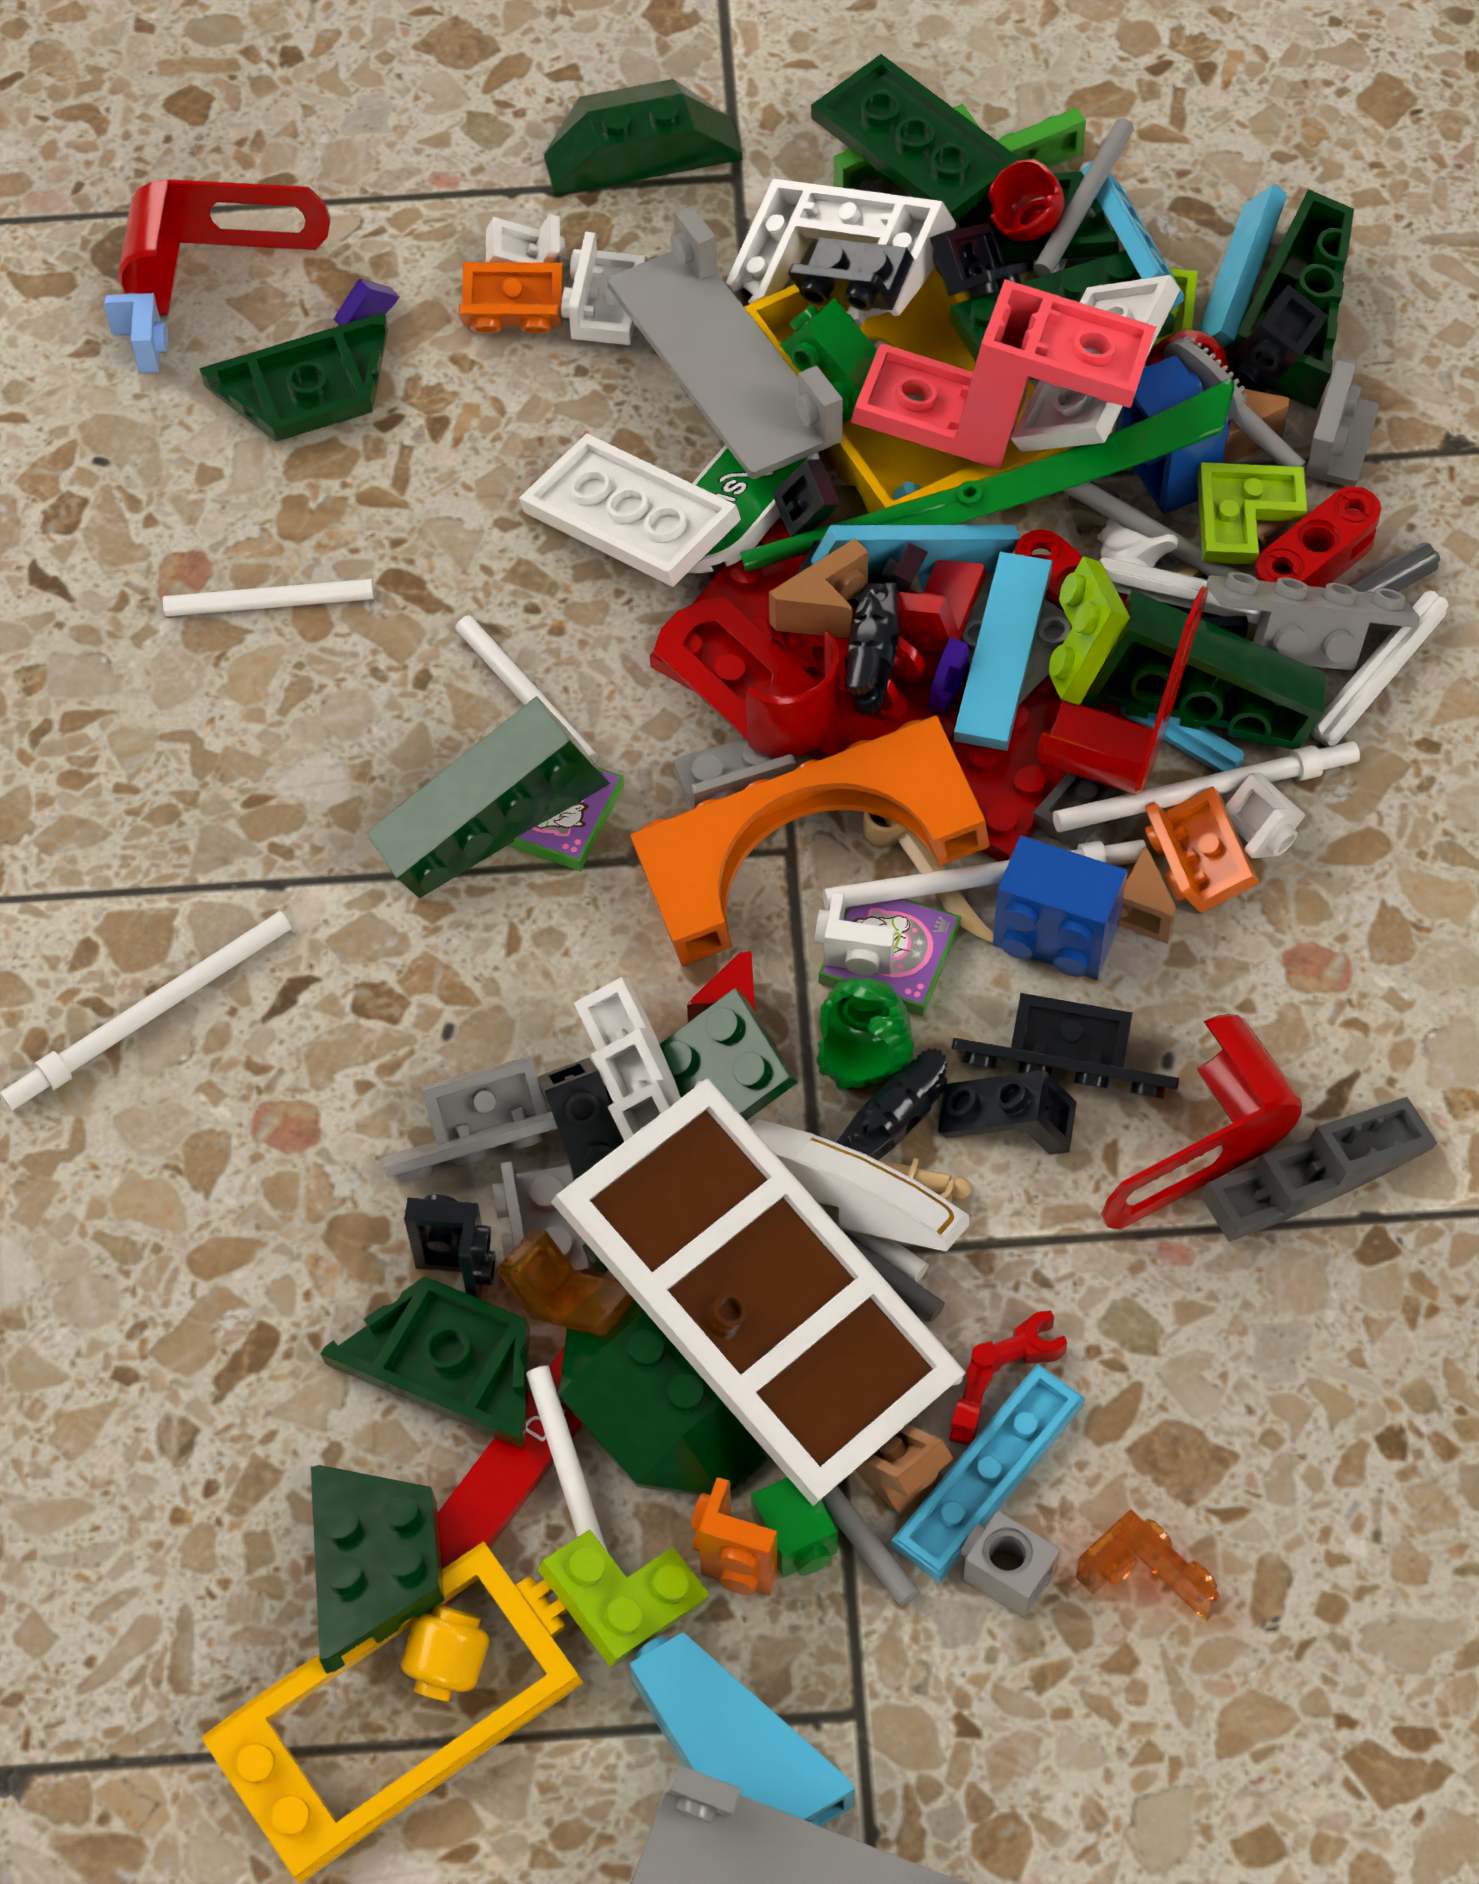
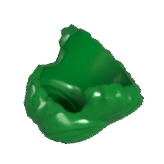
M852 977L838 982L835 988L829 992L820 1007L819 1026L823 1037L818 1043L819 1053L816 1058L819 1073L822 1076L827 1075L836 1082L837 1088L841 1090H846L850 1087H867L871 1083L876 1084L888 1081L893 1075L899 1074L913 1056L915 1042L911 1033L910 1015L907 1007L898 998L892 986L884 981L870 977Z

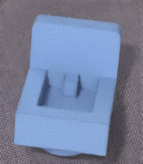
M154 293L106 295L104 298V308L111 333L114 335H131V345L139 373L159 372L160 352L168 351L169 339L166 321L160 320Z

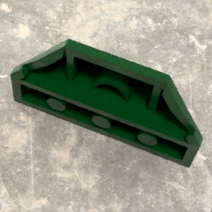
M674 79L580 96L544 153V162L554 197L743 160L742 150L731 117Z
M611 1285L568 1320L559 1398L636 1487L700 1495L705 1493L711 1495L716 1479L719 1477L730 1481L731 1492L767 1462L765 1454L754 1437L633 1297L615 1285Z

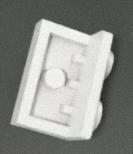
M585 232L581 250L574 249L572 252L570 277L574 279L573 287H565L562 296L561 314L563 318H569L571 339L622 345L631 344L635 323L608 289L607 278L646 262L645 255L598 251L596 233Z

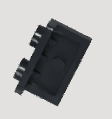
M993 221L946 231L930 237L934 250L933 263L937 272L943 278L948 296L968 292L969 298L974 299L1001 290L1005 279L1020 284L1022 283L1020 275L1034 271L1033 260L1008 266Z
M431 1194L424 1199L407 1197L404 1221L415 1267L417 1269L462 1272L466 1294L481 1299L483 1285L492 1286L496 1254L495 1251L490 1250L491 1227L482 1225L478 1203L458 1202L453 1197L442 1194Z

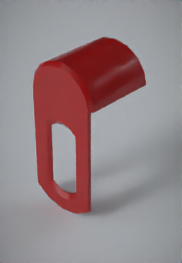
M172 179L152 181L138 188L131 198L119 264L118 281L125 294L154 293L159 314L168 315L180 243L316 250L328 237L331 217L325 202L312 189L305 186ZM216 202L295 206L303 213L305 226L300 232L219 228L213 222L210 214L211 208Z
M1202 586L1186 620L1154 728L1081 704L1076 705L1062 700L1051 733H1041L1037 751V758L1041 765L1132 795L1143 792L1155 765L1208 596V587Z
M726 597L699 600L677 611L661 628L654 647V653L747 740L749 747L760 754L777 758L789 754L792 756L803 755L819 747L833 733L839 718L840 659L838 644L829 631H824V678L818 683ZM716 621L772 673L770 683L762 692L750 686L746 692V697L740 698L684 645L687 635L695 627L703 623Z
M1224 1014L1203 1021L1222 1050L1211 1060L1197 1068L1199 1075L1232 1124L1122 1181L1107 1198L1101 1212L1104 1223L1108 1228L1121 1230L1199 1189L1208 1182L1214 1181L1259 1157L1284 1139L1297 1124L1302 1113L1301 1098L1245 1018L1235 1014ZM1220 1145L1222 1146V1152L1213 1164L1134 1206L1127 1203L1126 1200L1133 1191L1204 1155L1208 1151Z

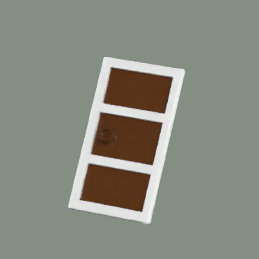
M709 1078L696 1083L690 1092L560 1191L551 1202L812 1506L817 1504L952 1385L960 1384L963 1375L966 1373Z

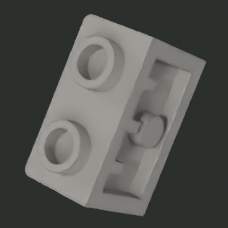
M1336 359L1312 440L1306 471L1307 477L1349 487L1356 486L1358 483L1379 405L1376 402L1359 399L1362 387L1352 385L1357 364Z
M742 738L673 760V766L690 810H693L695 806L709 799L719 800L744 790L749 784L757 780H770L794 771L796 769V762L791 754L779 758L762 755L749 747L748 741Z
M512 1161L500 1163L503 1183L492 1184L498 1219L505 1217L510 1219L512 1234L501 1236L506 1271L518 1269L521 1289L590 1278L588 1259L583 1250L584 1240L551 1203L560 1191L574 1181L571 1165L514 1174Z

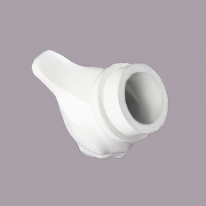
M1110 518L1097 536V540L1103 543L1100 549L1102 558L1109 557L1148 567H1153L1164 554L1175 550L1178 545V538L1172 534L1150 538L1137 531L1128 529Z

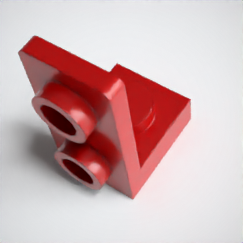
M949 560L936 561L923 593L900 592V636L916 650L944 652L950 637L960 641L986 576L984 565Z

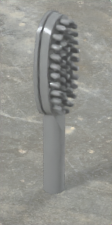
M1188 337L1177 339L1174 342H1170L1164 348V360L1177 355L1187 371H1193L1198 376L1203 391L1234 376L1233 372L1228 374L1225 372L1228 366L1224 365L1222 368L1219 366L1222 363L1220 359L1217 361L1213 360L1215 358L1214 353L1209 356L1206 354L1209 352L1208 348L1200 349L1202 343L1194 345L1195 338L1190 340ZM1235 379L1234 393L1226 420L1233 419L1279 466L1303 467L1306 462L1252 409L1245 405L1247 393H1241L1245 390V387L1241 386L1238 388L1239 379Z

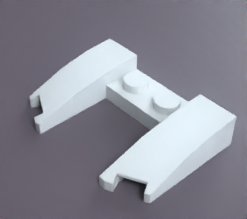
M773 179L730 271L726 284L733 292L745 288L753 296L748 300L749 304H752L760 297L770 296L779 292L790 279L788 271L791 264H799L813 239H819L820 237L907 247L914 260L893 311L877 308L861 311L850 306L847 313L850 314L859 327L864 324V319L888 312H891L893 317L901 314L935 267L933 263L934 250L930 237L954 230L956 223L943 201Z

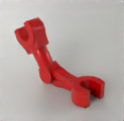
M1039 1311L1033 1314L1014 1329L1013 1337L994 1344L992 1341L979 1343L973 1348L971 1362L966 1371V1387L963 1397L958 1399L954 1411L949 1441L970 1446L975 1440L985 1391L992 1382L993 1374L1001 1370V1366L1022 1358L1025 1364L1053 1362L1066 1354L1068 1342L1065 1336L1056 1338L1053 1341H1045L1037 1335L1053 1329L1055 1317L1052 1311Z

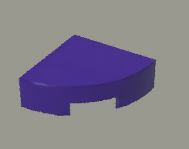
M359 279L333 320L340 326L383 312L386 314L400 296L389 286Z
M950 637L934 676L928 700V709L944 715L947 711L949 712L967 677L968 643Z

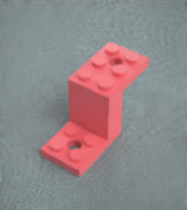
M1005 279L982 340L973 372L880 343L856 402L851 423L969 459L975 463L1000 469L1031 377L1045 381L1053 386L1064 387L1096 397L1104 402L1131 408L1156 326ZM1084 348L1094 349L1101 354L1090 353ZM906 395H916L924 399V401L912 400Z

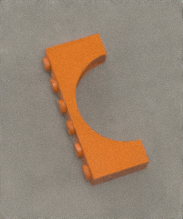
M937 715L923 721L913 720L907 722L896 731L874 740L855 742L843 752L822 760L806 761L794 771L770 780H757L749 784L742 791L719 800L709 799L695 806L693 810L670 819L651 821L641 830L631 833L630 837L681 967L733 947L727 925V904L731 885L737 871L749 853L764 838L783 825L798 818L836 810L865 811L884 817L914 834L932 854L938 867L990 847L986 820Z

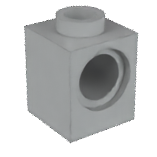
M997 1511L987 1527L980 1523L974 1527L961 1549L960 1555L966 1558L963 1581L1026 1619L1058 1569L1061 1549ZM999 1553H1010L1019 1558L1022 1565L1015 1570L1004 1571L997 1568L990 1559Z

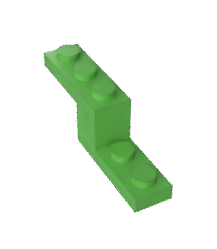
M963 104L953 107L980 128ZM1074 108L1062 114L1050 116L1042 122L1018 132L1006 134L996 141L1021 160L1036 159L1048 168H1051L1083 154L1086 120L1079 110ZM850 148L834 156V187L872 191L893 182Z

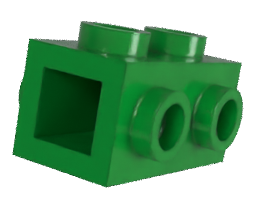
M834 298L819 310L813 304H810L788 323L794 331L779 345L790 357L794 366L801 372L816 365L843 398V423H846L853 416L856 402L877 349L856 325L850 314Z

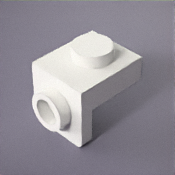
M549 214L539 230L496 217L492 218L486 228V262L559 263L562 258L565 239L563 236H560L559 216Z
M1250 773L1226 804L1237 833L1248 842L1244 851L1251 858L1274 857L1284 853L1297 838L1298 832L1295 828L1306 816L1260 773Z
M833 892L829 911L819 910L815 932V943L824 944V965L846 968L858 975L891 974L894 957L895 928L844 921V893Z

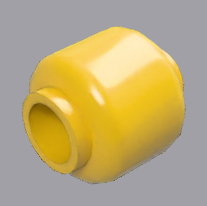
M443 1605L435 1606L432 1613L426 1612L420 1617H415L400 1663L402 1671L409 1677L417 1680L414 1692L433 1699L449 1702L452 1691L468 1692L474 1689L489 1645L487 1633L478 1627L481 1618Z

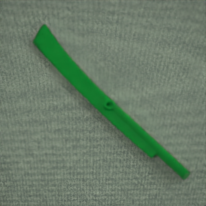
M1226 379L1171 408L1108 435L1105 443L1080 445L983 479L966 481L954 488L831 525H956L1136 466L1223 433L1234 393V381ZM831 525L740 552L745 572L807 554L815 540L822 541Z

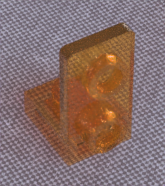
M532 1228L495 1269L531 1319L599 1336L606 1334L610 1328L617 1325L624 1317L627 1308L635 1300L620 1282L577 1273L545 1230Z
M1132 1509L1122 1516L1079 1557L1076 1579L1092 1594L1097 1592L1107 1581L1114 1587L1124 1580L1138 1562V1559L1135 1557L1136 1555L1204 1621L1209 1620L1215 1614L1220 1599V1594L1216 1590L1217 1583L1212 1575L1195 1561L1186 1562L1172 1548L1171 1538L1158 1523L1149 1518L1143 1521Z

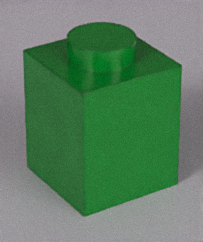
M788 1477L751 1494V1514L755 1524L777 1531L778 1570L782 1578L797 1571L802 1576L812 1574L825 1567L831 1561V1556L837 1554L838 1532L822 1500L812 1506Z

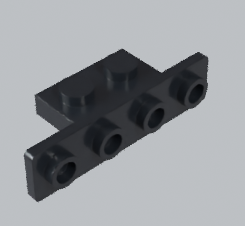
M1020 993L1011 1048L953 1038L951 1048L964 1052L962 1063L995 1068L997 1058L1018 1061V1073L1045 1070L1052 1077L1053 1068L1076 1072L1074 1083L1108 1089L1109 1078L1132 1082L1130 1093L1164 1099L1166 1088L1177 1090L1179 1078L1123 1068L1133 1012Z

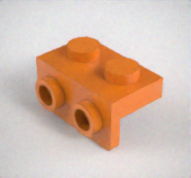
M463 262L462 304H459V316L463 325L471 326V330L478 333H497L501 331V326H521V331L533 334L548 333L551 331V326H563L561 314L564 289L563 263Z
M1214 786L1166 811L1155 801L1145 806L1152 823L1145 827L1146 834L1159 856L1165 854L1171 869L1164 872V875L1178 901L1187 899L1200 913H1203L1259 884L1221 794Z
M717 1477L711 1495L700 1494L691 1521V1528L697 1530L693 1542V1550L700 1553L701 1574L719 1579L720 1584L724 1588L737 1594L751 1596L757 1591L771 1595L778 1575L777 1531L732 1517L730 1481Z

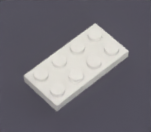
M1171 275L1087 287L1080 303L1156 326L1148 352L1149 355L1180 288ZM1084 348L1090 353L1101 354L1094 349ZM1040 380L1011 439L1020 452L1105 443L1123 406L1104 402L1096 397L1064 387L1053 386Z
M587 433L519 497L524 513L672 587L741 520L736 504Z

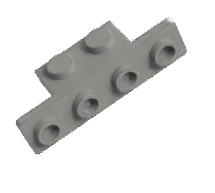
M1230 572L1227 577L1210 575L1206 584L1208 590L1223 607L1262 611L1253 642L1313 667L1355 671L1369 623L1417 627L1420 618L1408 604L1403 594L1386 588H1378L1374 593L1359 592L1352 587L1340 583H1328L1326 588L1307 586L1299 580L1287 577L1278 578L1277 582L1259 581L1255 577L1241 572Z
M523 1057L420 1087L435 1141L383 1156L381 1160L387 1177L398 1175L400 1181L405 1182L431 1174L433 1172L432 1165L454 1159L455 1165H466L486 1158L488 1156L487 1149L509 1143L510 1149H520L541 1142L543 1140L542 1133L557 1129L551 1109H546L532 1057Z

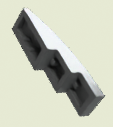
M1404 1097L1318 1126L1309 1139L1263 1154L1252 1168L1208 1182L1200 1196L1228 1242L1281 1223L1338 1198L1430 1151L1438 1142L1409 1098Z

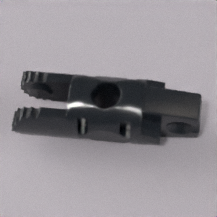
M896 583L866 584L852 621L845 657L846 677L844 678V685L849 693L852 692V702L856 710L861 712L862 715H868V717L871 714L875 715V712L879 711L883 705L882 702L885 700L884 695L887 691L889 676L894 668L901 630V594Z
M928 1048L927 1051H922L899 1074L893 1075L856 1113L836 1143L866 1154L876 1160L881 1159L894 1149L930 1112L931 1105L939 1098V1095L944 1093L947 1086V1078H945L947 1061L946 1055L942 1054V1050L938 1051L936 1048Z

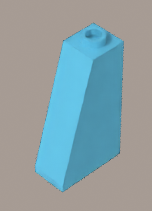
M684 1632L670 1640L666 1636H662L648 1642L636 1653V1660L629 1663L634 1687L682 1766L741 1788L739 1795L821 1827L854 1807L855 1788L848 1777Z

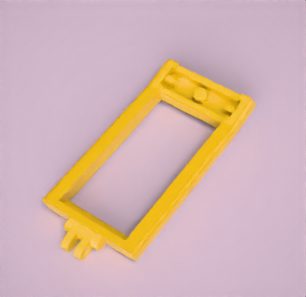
M484 1541L442 1569L444 1601L438 1605L444 1604L480 1579L547 1675L339 1821L335 1819L271 1722L412 1626L415 1617L405 1621L397 1632L377 1644L374 1638L370 1637L341 1656L345 1666L335 1672L326 1673L320 1662L319 1654L201 1736L204 1744L299 1884L306 1882L362 1839L584 1684L579 1674L553 1639L567 1627L561 1617L568 1610L559 1599L552 1604L549 1602L547 1597L553 1593V1590L544 1579L537 1584L532 1576H528L515 1585Z

